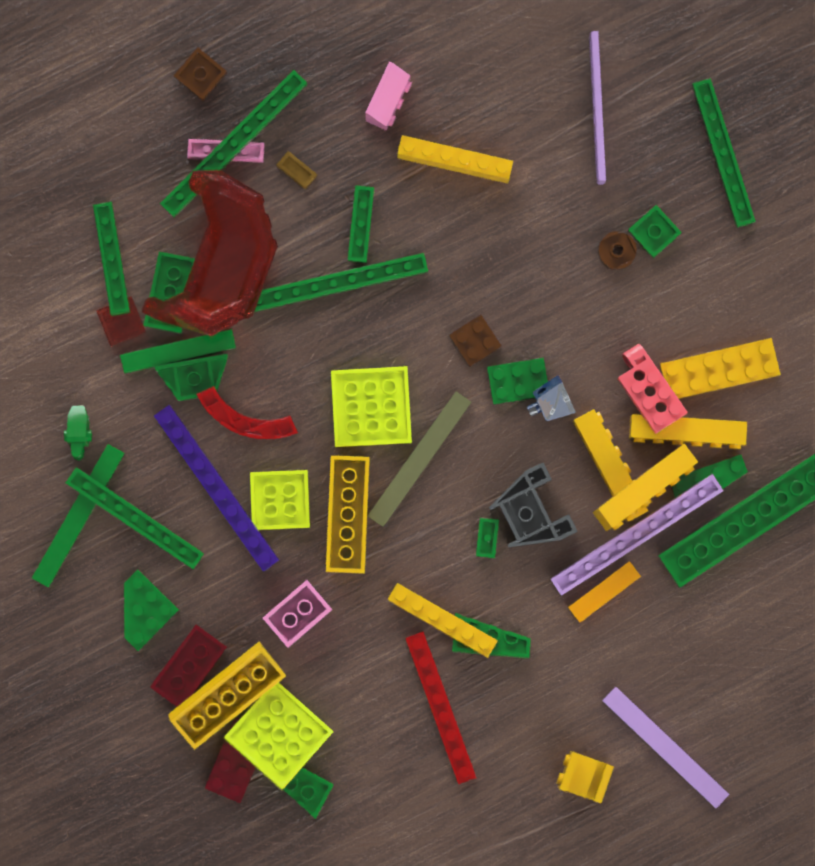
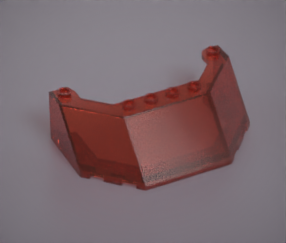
M221 170L193 171L189 180L191 191L201 196L208 218V225L184 291L165 301L156 297H149L144 302L141 312L156 320L213 336L217 332L253 316L278 245L276 239H273L272 225L269 214H266L263 203L265 201L263 195Z

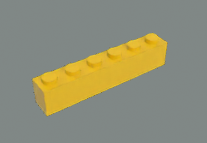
M403 135L398 149L399 159L503 183L509 182L513 165L512 160Z
M595 409L572 422L613 497L634 480L629 475L631 473L629 466L626 462L623 463L620 458L622 456L620 449L617 445L614 447L611 441L613 439L609 429L605 430L602 422H604L600 412L596 413ZM649 505L645 508L640 506L636 509L638 513L630 519L626 517V523L648 512L647 507Z
M632 414L630 416L629 439H634L633 442L645 443V440H653V444H664V441H670L672 445L678 446L683 445V442L691 443V446L694 447L710 444L711 448H722V445H729V449H741V446L746 445L747 422L680 418L657 434H654L642 415Z
M684 443L592 513L606 531L611 528L615 531L623 525V519L626 517L630 519L638 513L636 509L640 506L645 508L652 503L651 498L656 495L658 498L665 493L666 486L670 484L672 487L681 480L679 476L683 473L686 476L695 470L693 466L698 461Z

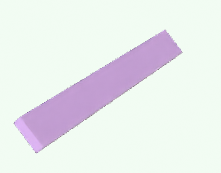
M591 31L589 42L596 179L598 184H605L598 31Z
M614 687L602 700L712 806L717 808L729 794L617 687Z

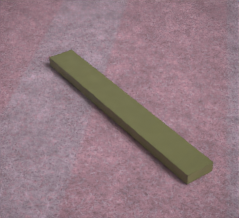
M457 391L454 393L368 515L369 518L380 526H385L470 406L471 401Z

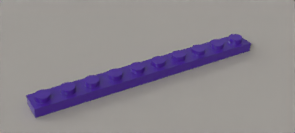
M168 405L154 415L262 571L265 572L280 561L172 406Z

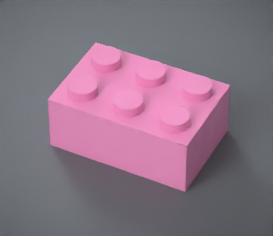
M306 580L266 614L263 619L289 648L333 609L309 581Z

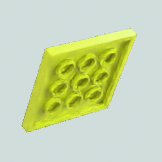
M407 366L331 371L335 447L412 443Z
M278 682L253 704L225 735L224 739L282 790L334 731Z

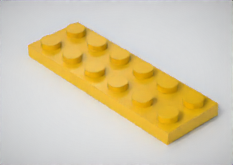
M772 338L660 364L662 376L678 399L781 375Z

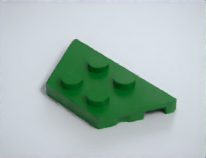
M228 354L154 367L178 401L198 398L197 393L213 386L218 392L228 360Z

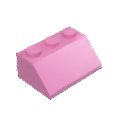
M390 61L365 112L366 122L384 130H387L388 126L392 127L396 119L394 113L396 109L400 110L404 102L402 96L404 92L408 93L412 85L410 75Z

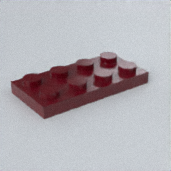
M196 624L151 684L150 688L178 707L193 695L227 649V646Z
M237 716L234 718L229 731L241 718ZM225 740L205 789L241 803L256 767Z

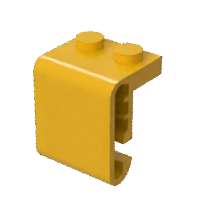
M570 751L569 755L566 754L563 762L565 767L563 773H560L558 776L557 788L602 803L614 766Z

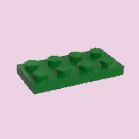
M159 251L144 327L182 334L197 259Z

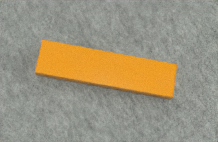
M629 561L568 608L580 623L641 576Z

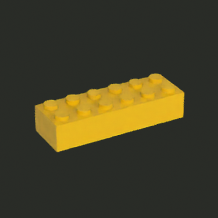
M331 455L326 572L365 574L370 457Z
M259 641L168 714L169 719L195 750L286 677V675Z

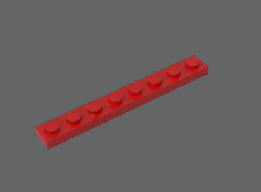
M420 632L405 639L458 785L475 779L474 769L425 634Z

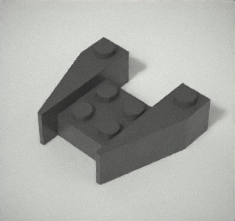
M543 462L526 470L489 507L490 510L501 507L517 539L508 544V547L559 541L578 532L569 514L551 522L535 488L552 480Z

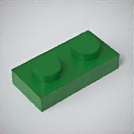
M480 518L476 549L477 557L495 558L499 520Z

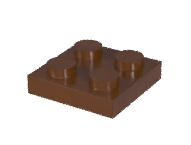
M197 48L174 74V78L204 101L227 74V71L200 48Z
M482 315L477 316L449 334V337L469 367L502 347Z

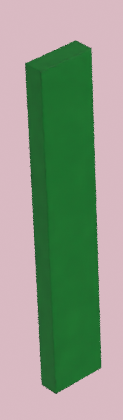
M111 201L95 204L93 209L110 314L114 316L130 313L113 203Z
M230 329L121 354L120 357L124 374L158 365L236 349L233 330Z

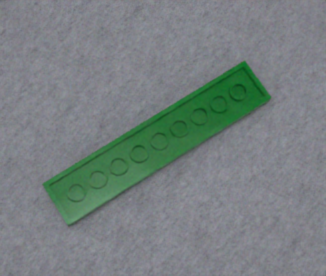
M815 454L658 555L679 588L814 501Z

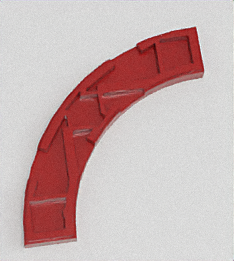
M214 386L196 394L203 407L215 420L239 435L255 439H280L298 433L291 415L271 420H261L245 416L231 408L221 398Z

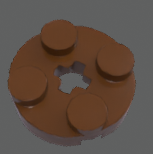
M620 231L610 232L603 237L599 244V258L611 270L624 269L633 262L636 256V243L628 234ZM614 246L622 248L621 255L613 254Z

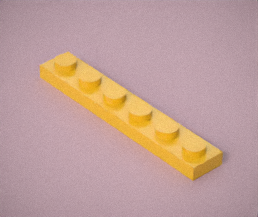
M398 583L388 598L389 602L486 658L490 656L498 642L491 636Z

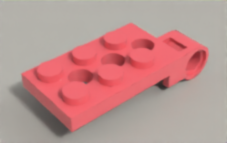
M640 344L622 354L623 360L631 370L618 377L617 380L654 434H657L688 413ZM642 372L644 379L642 381L636 380L634 373ZM645 388H653L655 395L647 396L644 391ZM657 403L664 404L666 411L658 412L655 405Z

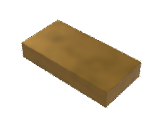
M289 151L276 165L305 190L318 176Z

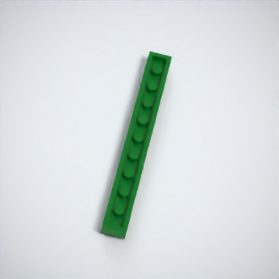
M293 70L160 205L175 218L308 85L307 82Z
M424 253L246 293L238 295L242 314L245 315L427 273L428 267Z

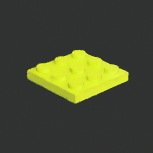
M308 470L250 472L252 521L258 530L310 528Z

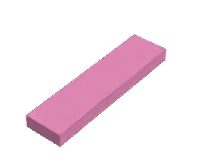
M188 139L187 158L204 160L223 140ZM250 142L232 161L264 162V142Z

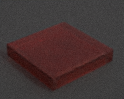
M132 296L128 298L130 313L111 316L109 306L96 310L110 346L146 333Z

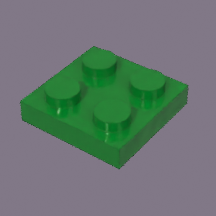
M657 205L628 229V232L652 258H655L682 233Z

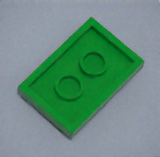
M544 358L487 367L493 405L535 398L533 392L548 382Z

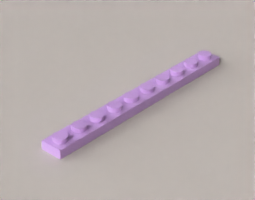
M711 474L550 578L562 596L721 493L723 489L714 475Z

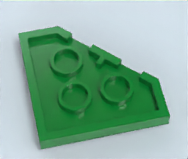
M137 569L124 583V638L137 651H140L179 609Z

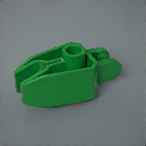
M84 406L71 407L68 413L67 430H64V442H67L69 447H71V455L76 461L83 460L85 446H89V442H92V430H89V417Z

